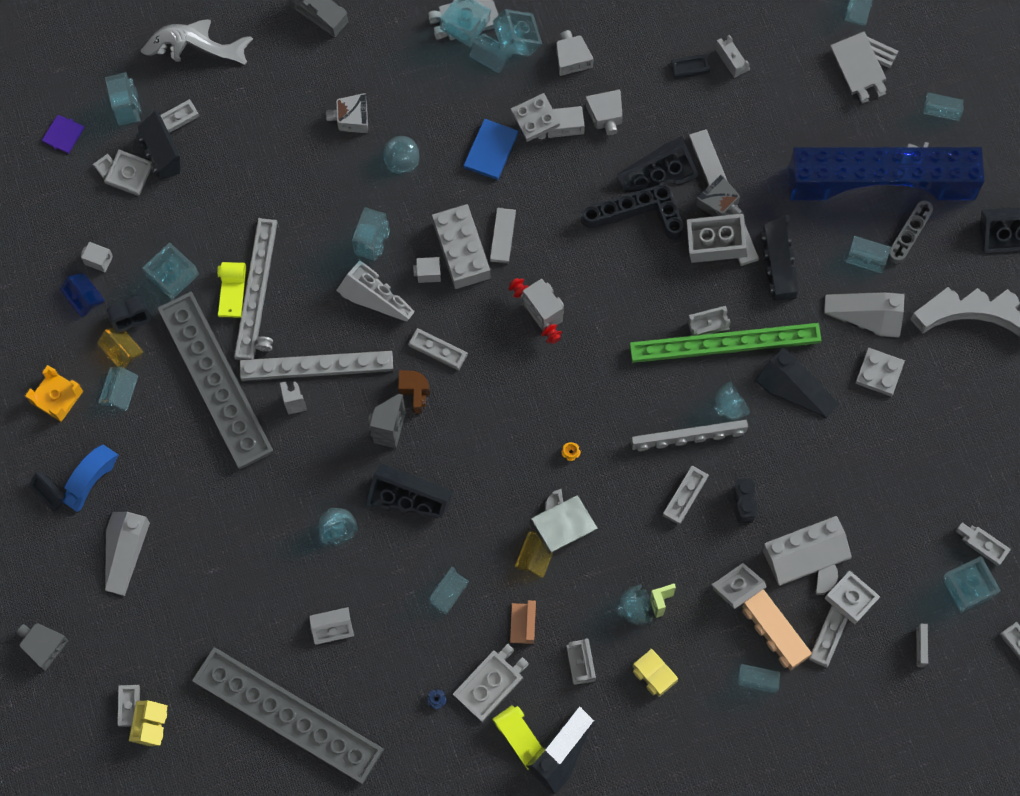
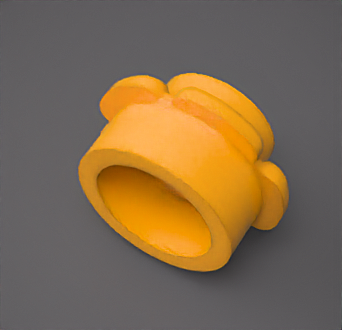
M570 442L563 446L561 453L568 461H574L575 458L580 456L581 451L576 443Z

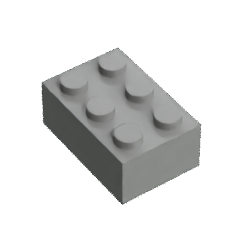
M744 214L687 220L691 263L748 257Z

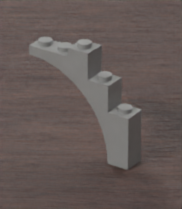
M947 287L915 311L910 320L922 333H925L934 326L948 321L978 319L1005 327L1020 337V311L1017 310L1020 302L1018 297L1008 289L990 302L987 294L981 292L978 288L960 301L958 294Z

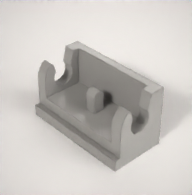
M730 35L727 36L726 41H723L722 38L717 40L716 51L734 78L750 70V64L744 60L732 42Z
M726 306L689 315L688 325L692 336L716 334L730 330V319L727 318Z
M286 382L280 383L288 415L307 411L298 384L294 382L295 389L290 392Z
M589 639L569 642V645L566 647L573 684L594 682L596 676Z

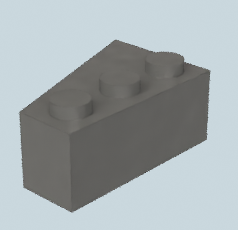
M291 0L294 10L334 37L348 23L346 10L332 0Z

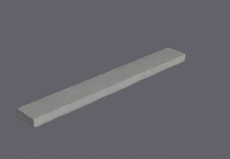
M707 129L690 134L689 139L708 186L720 175H723L727 180ZM746 225L748 257L737 258L740 266L758 261L759 259Z
M258 218L234 356L236 360H254L256 338L259 334L277 220Z

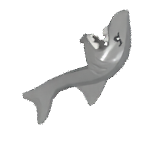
M207 19L189 25L171 24L164 26L151 36L140 51L147 56L164 54L167 48L166 44H171V58L175 62H180L181 58L179 56L187 42H190L222 58L246 64L247 60L244 55V49L253 38L243 37L231 44L225 45L216 43L209 39L208 30L211 20Z

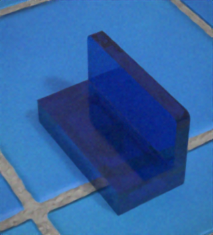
M84 273L68 276L60 288L80 316L87 315L93 305L101 304L105 301Z

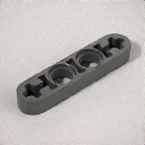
M921 201L915 207L889 251L888 257L892 263L899 264L906 258L932 214L933 206L930 202ZM924 207H926L927 210L924 212V214H923V216H922V218H921V217L919 216V214H920V212H921V209H923ZM917 221L920 227L914 229L911 227L910 222ZM907 235L911 238V242L904 243L901 237ZM899 247L903 248L900 255L895 257L894 255Z

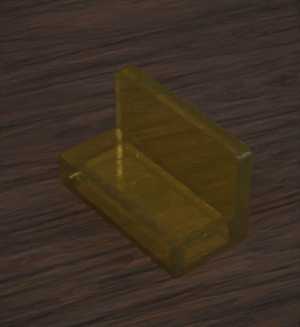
M114 328L105 330L97 342L120 370L125 369L132 358L143 353L142 349L126 331L116 333Z
M528 532L515 567L519 570L531 571L539 577H544L553 553L549 554L536 532Z

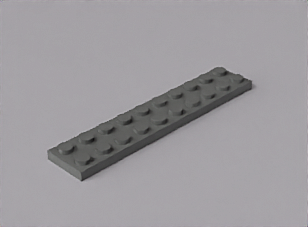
M192 291L158 307L239 470L273 454L274 451Z
M215 647L192 680L203 689L362 785L384 751L382 747Z

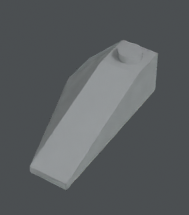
M361 261L352 268L336 290L343 298L349 299L351 302L406 322L415 312L400 296L393 295L390 291L391 287L387 283L383 285L378 279L379 275Z
M112 512L106 529V591L125 596L150 524L145 516L130 512Z

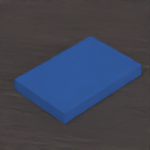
M484 119L465 161L464 168L498 180L519 131Z

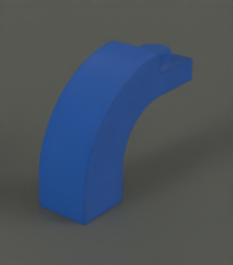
M104 444L89 453L77 466L66 483L65 489L67 491L63 503L76 512L80 511L96 481L102 475L112 470L118 454Z

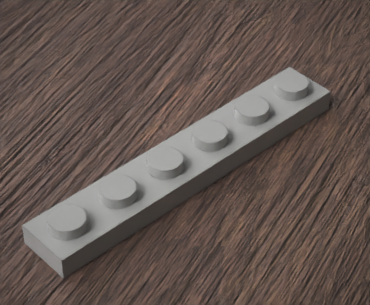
M747 420L635 436L632 437L631 441L632 450L645 451L649 447L655 446L657 448H665L668 444L684 445L688 441L699 443L708 438L719 440L728 435L739 437L747 432L748 424Z

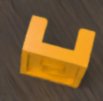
M47 365L42 372L45 379L35 392L30 389L25 397L32 405L62 422L83 390L77 382L73 380L68 381L58 375L55 369Z

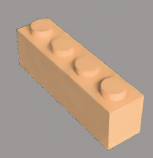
M764 589L744 602L742 606L744 615L747 619L753 620L756 624L754 626L759 635L765 636L768 640L766 642L771 651L777 652L783 667H788L791 671L811 656V651Z

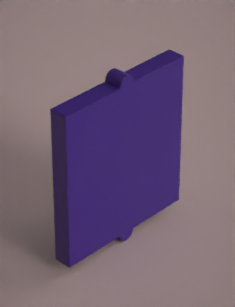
M57 115L42 142L52 146L55 150L59 149L69 154L84 130V126L73 122L72 119Z

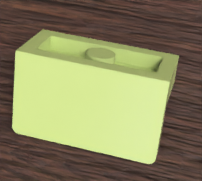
M675 584L652 590L650 602L656 618L664 615L666 606L663 599L674 596Z

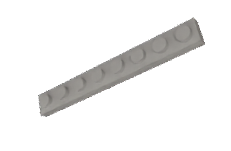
M392 351L240 360L241 381L393 371Z

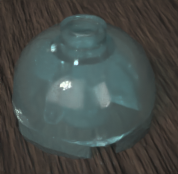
M406 136L391 138L383 149V160L386 167L398 174L408 170L409 172L412 171L420 160L419 148L415 141Z
M730 381L719 388L715 394L717 405L714 408L720 417L724 415L729 420H739L750 414V410L742 396L740 397L736 387Z
M342 508L329 509L320 517L318 522V532L321 541L325 544H328V542H334V545L345 543L354 537L355 531H358L354 516Z
M641 584L626 589L622 593L620 605H618L620 616H624L633 625H643L653 621V615L649 616L648 610H652L646 590L640 589L642 587Z

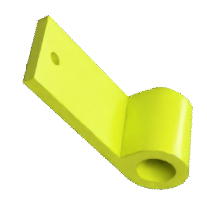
M222 262L217 270L218 277H221L222 281L218 317L241 318L246 264Z
M511 705L492 720L526 767L528 762L542 747L522 719L524 714L518 706L514 707Z

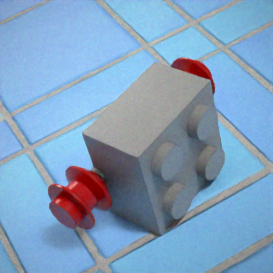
M516 278L511 281L508 290L515 292L513 294L514 298L521 297L523 299V305L542 330L541 336H547L546 343H557L561 339L562 331H556L558 324L563 322L564 304L559 297L556 298L554 296L551 285L548 282L545 283L543 279L538 280L531 286H524V279Z

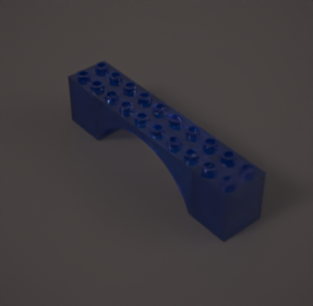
M794 147L789 163L790 200H828L839 193L851 189L875 185L915 187L932 193L938 200H976L985 182L982 147Z

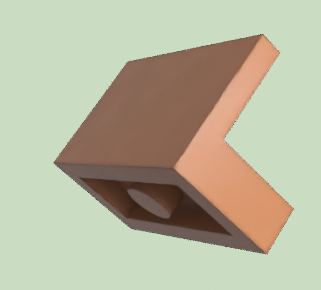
M528 600V604L512 603L510 643L534 644L536 601Z

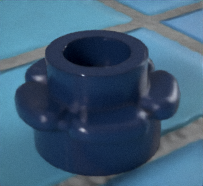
M441 690L430 691L427 704L433 709H440L446 704L444 692Z

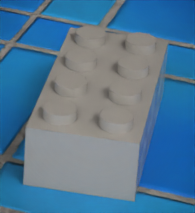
M468 204L432 214L433 225L454 288L458 289L491 279L490 268Z

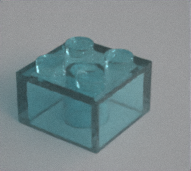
M454 0L441 17L440 30L471 47L489 23L491 10L475 0Z
M504 9L493 20L502 52L531 56L542 45L532 13Z
M126 72L105 77L111 107L118 125L121 126L140 121L139 114L142 113L140 103H138V93L133 79H129Z
M364 207L352 239L355 255L374 261L377 260L378 255L381 256L384 249L383 241L388 238L390 233L386 213Z
M170 242L143 267L146 277L171 300L199 275L196 266Z
M982 556L947 572L942 578L961 613L996 597L1001 592Z

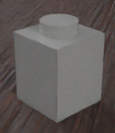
M89 242L87 247L83 248L81 258L86 266L106 272L113 255L110 249Z
M439 257L417 258V265H413L414 276L418 277V283L441 282Z

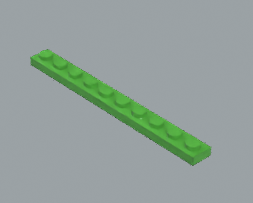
M819 323L630 342L632 363L817 344L821 343L822 340Z

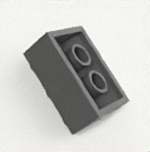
M397 394L375 407L373 414L370 413L368 425H370V436L373 437L375 444L397 448L406 414L402 394Z

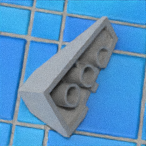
M859 293L825 295L824 314L844 322L848 321L858 325L859 328L875 332L874 334L879 336L900 337L904 313V294Z

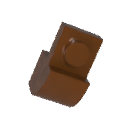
M399 370V394L414 395V413H422V407H426V395H430L429 383L419 372Z

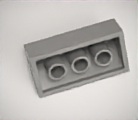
M837 516L766 542L763 553L779 586L852 558L845 531Z

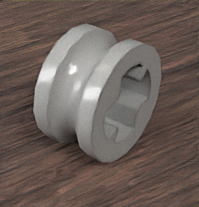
M268 337L256 338L258 344L255 345V348L257 350H272L271 344H273V339Z

